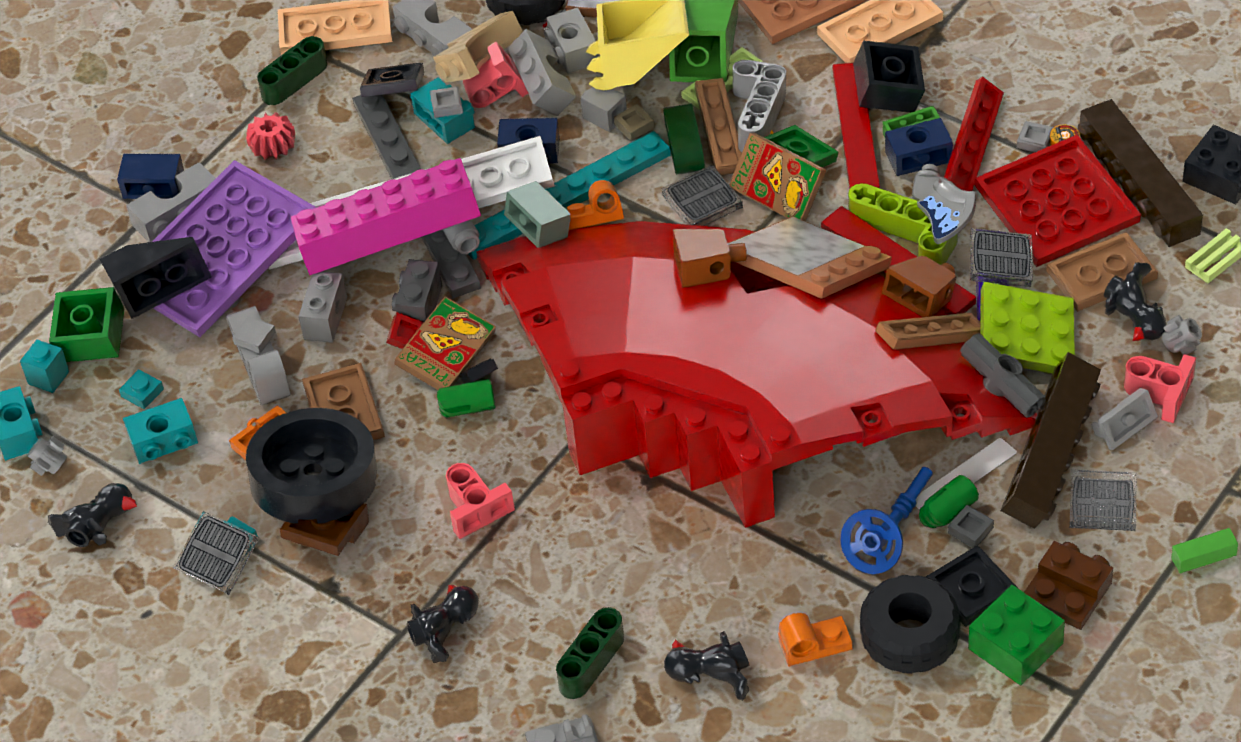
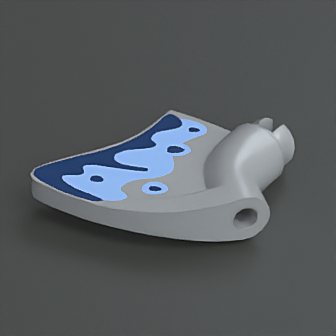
M940 177L941 183L935 180L933 184L934 192L917 202V206L930 220L933 239L937 244H941L958 234L970 222L976 208L975 191L961 190L944 177Z

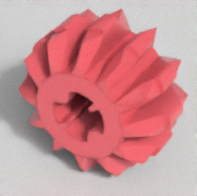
M265 112L264 117H254V122L248 124L246 140L255 156L261 155L264 160L273 156L277 160L279 154L287 155L288 149L294 148L296 134L294 126H292L287 116L280 117L277 112L272 116H268Z

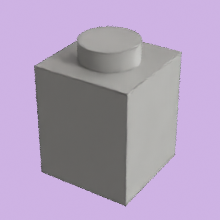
M592 87L586 90L580 98L583 119L608 132L616 127L614 125V116L627 110L626 95L615 89L603 91Z

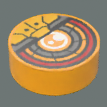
M1067 124L1058 125L1050 132V145L1075 135L1080 137V133L1074 126Z

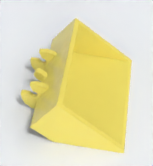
M619 0L596 4L598 40L590 44L586 53L594 56L600 54V57L592 59L587 66V70L602 73L603 76L595 77L589 82V85L604 91L619 86L635 84L689 36L685 1Z

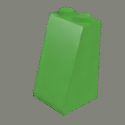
M684 0L689 36L669 53L670 81L695 82L697 80L723 78L724 82H727L738 18V0Z

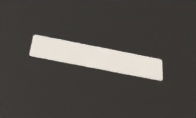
M998 438L922 491L916 499V507L920 510L930 496L959 475L966 476L975 483L1015 455L1017 451L1002 438Z

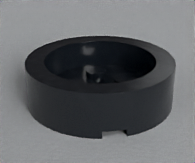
M306 408L282 414L264 424L253 435L247 446L246 464L252 497L264 512L282 521L298 524L299 519H317V524L342 518L362 506L371 496L376 486L377 466L372 435L361 421L338 410ZM308 471V473H320V474L317 475V476H316V475H311V474H310V475H306V472Z

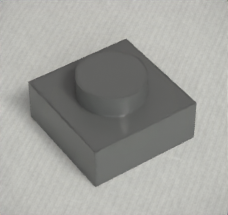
M966 505L948 525V534L974 548L994 528V520Z

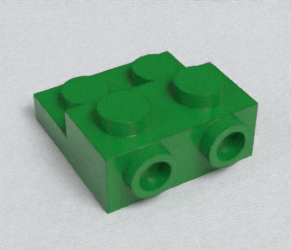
M796 125L764 137L822 168L837 161L839 153L837 150Z

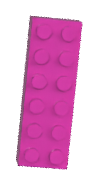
M458 158L443 161L438 166L426 170H417L411 175L398 180H388L382 185L369 190H359L354 195L343 199L330 200L325 205L314 209H304L297 213V215L291 216V221L299 250L310 276L477 218L481 214L462 160Z

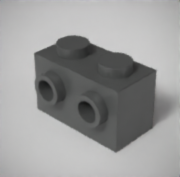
M409 259L406 270L400 273V289L398 293L393 295L392 311L425 322L436 308L442 289L438 262Z

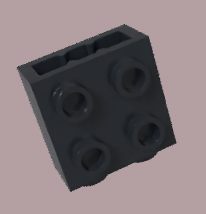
M1213 124L1185 160L1182 182L1236 205L1241 199V136Z

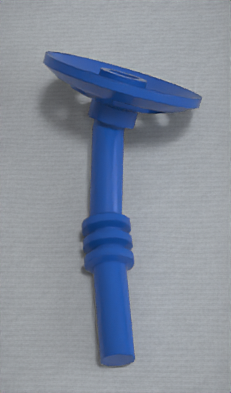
M923 466L906 492L900 493L895 504L891 507L892 512L890 515L876 509H864L854 513L846 520L841 531V548L844 556L853 567L867 574H880L888 571L898 562L903 550V537L898 524L902 519L908 518L909 513L912 512L917 504V497L933 475V472L928 467ZM871 517L882 519L884 522L882 525L873 524ZM859 521L862 525L856 532L855 541L851 542L852 530ZM866 529L868 533L862 537V533ZM887 540H888L887 547H886V549L883 551L882 547L886 545ZM893 540H895L896 545L894 553L888 560L886 556L890 553L893 547ZM863 550L867 555L876 557V564L863 561L856 553Z

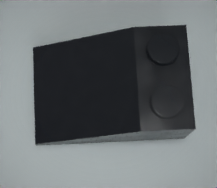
M193 237L126 245L100 259L131 319L212 278Z

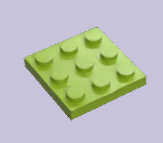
M984 282L981 287L980 334L1001 354H1007L1016 358L1023 368L1053 374L1057 364L1068 352L1075 355L1074 298Z

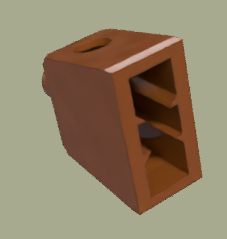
M673 229L674 259L682 288L728 279L730 277V263L747 260L745 243L728 244L725 233L721 229Z
M919 256L892 265L887 269L882 294L921 317H932L952 298L957 278L955 269L949 263L940 265L926 256Z

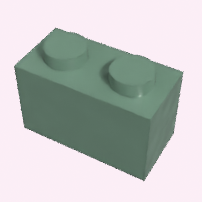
M537 181L507 191L504 215L536 247L539 248L568 237L571 214Z

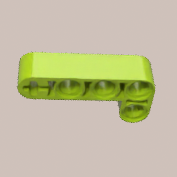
M863 183L856 184L849 189L848 209L850 212L877 230L918 243V257L926 256L940 265L947 262L957 245L958 234L941 244L935 243L930 220L917 206V200Z

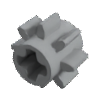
M1178 315L1167 321L1168 325L1163 327L1165 332L1162 333V340L1170 352L1177 353L1181 351L1183 355H1188L1197 350L1196 346L1200 344L1199 339H1201L1202 333L1195 320L1192 318L1183 320Z
M54 436L49 441L42 437L38 439L27 455L32 459L30 468L41 476L45 471L55 474L67 458V455L62 452L65 444Z

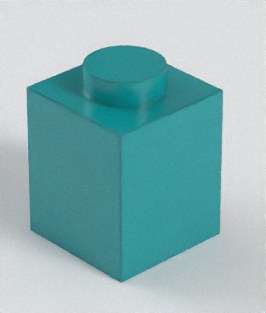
M37 339L20 360L27 383L51 393L55 392L70 372L62 348Z

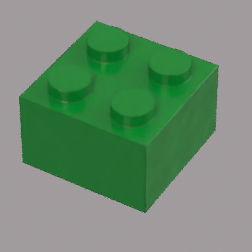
M108 287L55 293L49 344L62 348L66 362L119 357L125 307L115 288Z
M1011 585L969 625L968 649L1021 686L1063 644L1065 620L1014 585Z

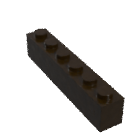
M1110 99L1081 110L1080 124H1078L1080 137L1089 143L1095 157L1103 161L1110 176L1113 179H1117L1125 195L1134 201L1141 216L1147 218L1151 223L1156 236L1162 238L1168 247L1201 235L1202 212L1115 102Z
M1069 352L1057 364L1045 392L1046 401L1037 413L1000 510L1001 512L1034 529L1043 519L1048 521L1051 518L1057 505L1053 502L1054 497L1058 496L1066 479L1062 478L1063 472L1069 469L1075 456L1071 453L1072 448L1077 446L1083 435L1080 426L1086 422L1092 410L1089 402L1095 398L1101 384L1097 380L1101 369Z

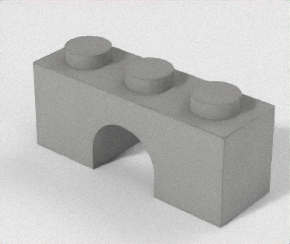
M401 0L392 6L395 18L394 25L397 30L407 34L418 46H423L433 56L448 49V43L472 30L471 27L455 16L439 23L436 2L433 0Z
M525 29L508 47L509 53L533 104L558 116L575 99V92L568 78L552 68L558 57L550 41Z
M200 162L175 176L179 189L177 196L170 199H161L149 191L126 205L132 226L148 242H152L216 179Z

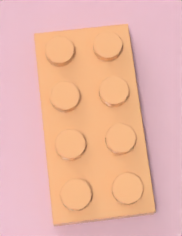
M349 0L278 9L279 48L281 55L301 40L311 36L321 38L325 50L392 42L389 0Z
M869 0L817 26V35L845 63H854L863 40L896 44L942 21L943 11L931 0Z

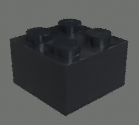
M863 40L853 63L859 107L909 113L915 112L925 92L919 47Z

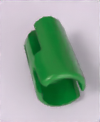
M489 379L444 387L437 391L439 411L445 418L484 412L496 408L492 382Z
M963 475L955 477L924 502V505L919 510L920 522L929 528L943 527L949 524L966 505L971 506L979 499V493L974 483Z

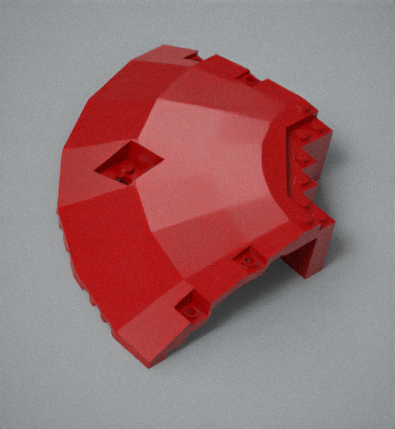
M636 221L572 229L568 231L567 238L539 248L526 236L476 251L477 260L486 279L490 280L495 292L499 293L504 306L508 304L512 306L531 346L535 345L541 356V361L563 405L569 454L579 475L639 456L650 478L680 468L691 491L721 481L745 528L775 518L772 470L833 450V445L856 441L857 444L861 443L865 447L905 432L941 427L945 436H950L952 440L978 432L980 437L983 438L1003 430H1007L1011 436L1031 429L1037 416L1035 412L1033 416L1026 418L1004 396H996L985 388L983 384L984 376L961 355L960 349L965 342L893 350L875 331L878 323L922 317L882 294L885 278L879 274H875L821 299L746 266L732 262L730 263V277L728 279L682 288L674 259L673 229H721L725 233L727 243L755 231ZM941 309L934 316L947 314ZM964 414L965 416L959 417L957 415ZM870 420L876 421L875 423H869Z

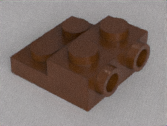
M363 504L352 513L325 523L317 524V519H299L298 524L285 521L280 528L281 538L339 556L347 543H355L368 525L367 504Z
M1053 541L1038 563V572L1024 593L1064 619L1066 624L1082 630L1112 584L1113 567L1100 555H1094L1091 558L1080 553L1079 548L1071 542L1060 544Z

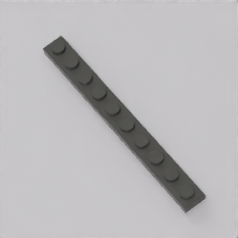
M359 95L353 97L354 107L391 179L421 170L382 95L361 97ZM442 230L421 237L433 261L439 263L441 277L452 298L481 289L480 281L466 254L453 249Z

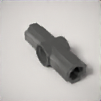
M980 333L973 335L964 343L960 349L961 355L984 376L983 384L989 392L996 396H1004L1026 418L1033 416L1046 401L1045 395L1022 374L1023 367L1016 358L1007 354H1001Z

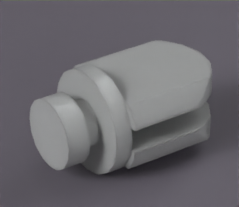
M933 164L922 166V170L914 178L912 199L919 201L935 191L933 184L935 180L941 183L940 177H942L937 166Z

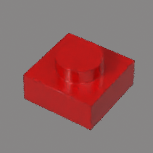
M396 312L386 343L403 349L424 322Z

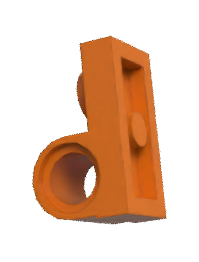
M607 180L596 181L590 186L588 191L590 204L575 203L567 206V210L571 214L569 230L624 219L618 193L614 185ZM601 194H611V197L608 201H597L598 197Z
M793 613L786 616L779 623V643L788 667L852 650V640L842 616L811 624L808 615L805 613Z

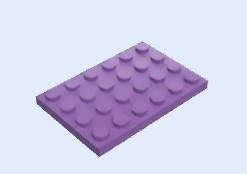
M234 160L152 241L193 237L212 278L153 309L198 337H201L296 240L291 216L297 215V213L304 209H314L317 207Z

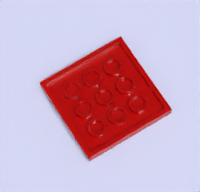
M1078 135L975 178L974 186L1011 234L1024 235L1028 238L1031 261L1036 267L1135 225L1141 220V213Z

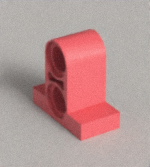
M497 42L487 47L491 59L479 68L480 74L471 79L463 80L469 101L476 108H484L514 89L522 97L529 94L513 59Z
M1184 354L1179 366H1175L1145 356H1134L1126 363L1125 391L1131 395L1139 388L1148 390L1152 402L1163 406L1161 420L1174 423L1194 379L1196 357Z
M456 463L448 468L446 480L449 496L457 507L450 511L453 531L459 539L515 510L512 490L506 483L489 490L469 464Z

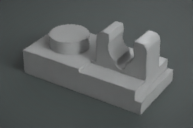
M1139 388L1117 404L1111 411L1105 413L1098 419V423L1093 422L1091 426L1095 436L1104 438L1108 449L1114 450L1156 419L1158 415L1149 391Z
M582 715L581 718L570 721L567 719L563 723H556L525 732L527 742H598L592 720L588 715Z

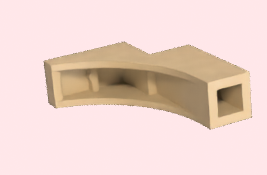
M509 11L496 15L447 44L448 49L433 57L436 63V71L444 79L445 83L471 79L480 74L479 68L491 58L487 49L488 46L497 42L505 49L519 37L523 31L514 12Z

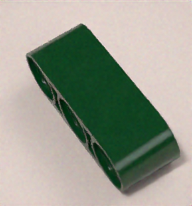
M314 36L306 37L258 73L257 80L261 98L265 104L277 105L282 103L327 68L328 63L324 43L321 38Z
M693 104L663 108L675 174L679 175L705 170L704 154Z
M605 607L594 613L556 665L559 691L564 697L577 699L585 695L623 644V622L618 610Z

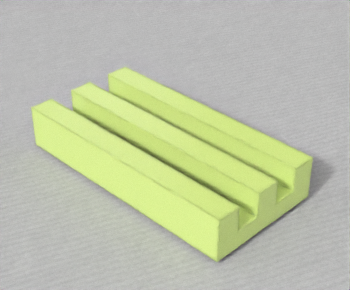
M1226 228L1189 257L1185 262V268L1205 282L1210 283L1241 258L1240 237L1238 235L1232 237L1231 231ZM1231 248H1235L1232 252H1230L1227 256L1220 260L1226 252H1228ZM1211 264H1215L1207 272H1204V270L1208 268Z

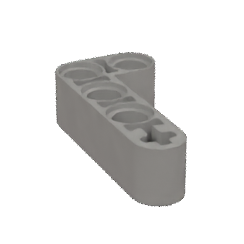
M740 60L733 65V93L737 97L748 99L738 121V149L741 152L750 133H756L762 137L770 135L786 97V69L781 65L752 60Z
M256 306L226 315L232 336L248 316L261 320ZM270 341L260 354L236 345L261 406L290 396L282 360L278 351L273 349Z

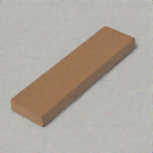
M724 79L695 81V91L715 172L717 175L733 174L742 152L738 149V134Z
M972 313L882 321L878 323L875 331L895 350L967 342L973 335L980 333V321Z

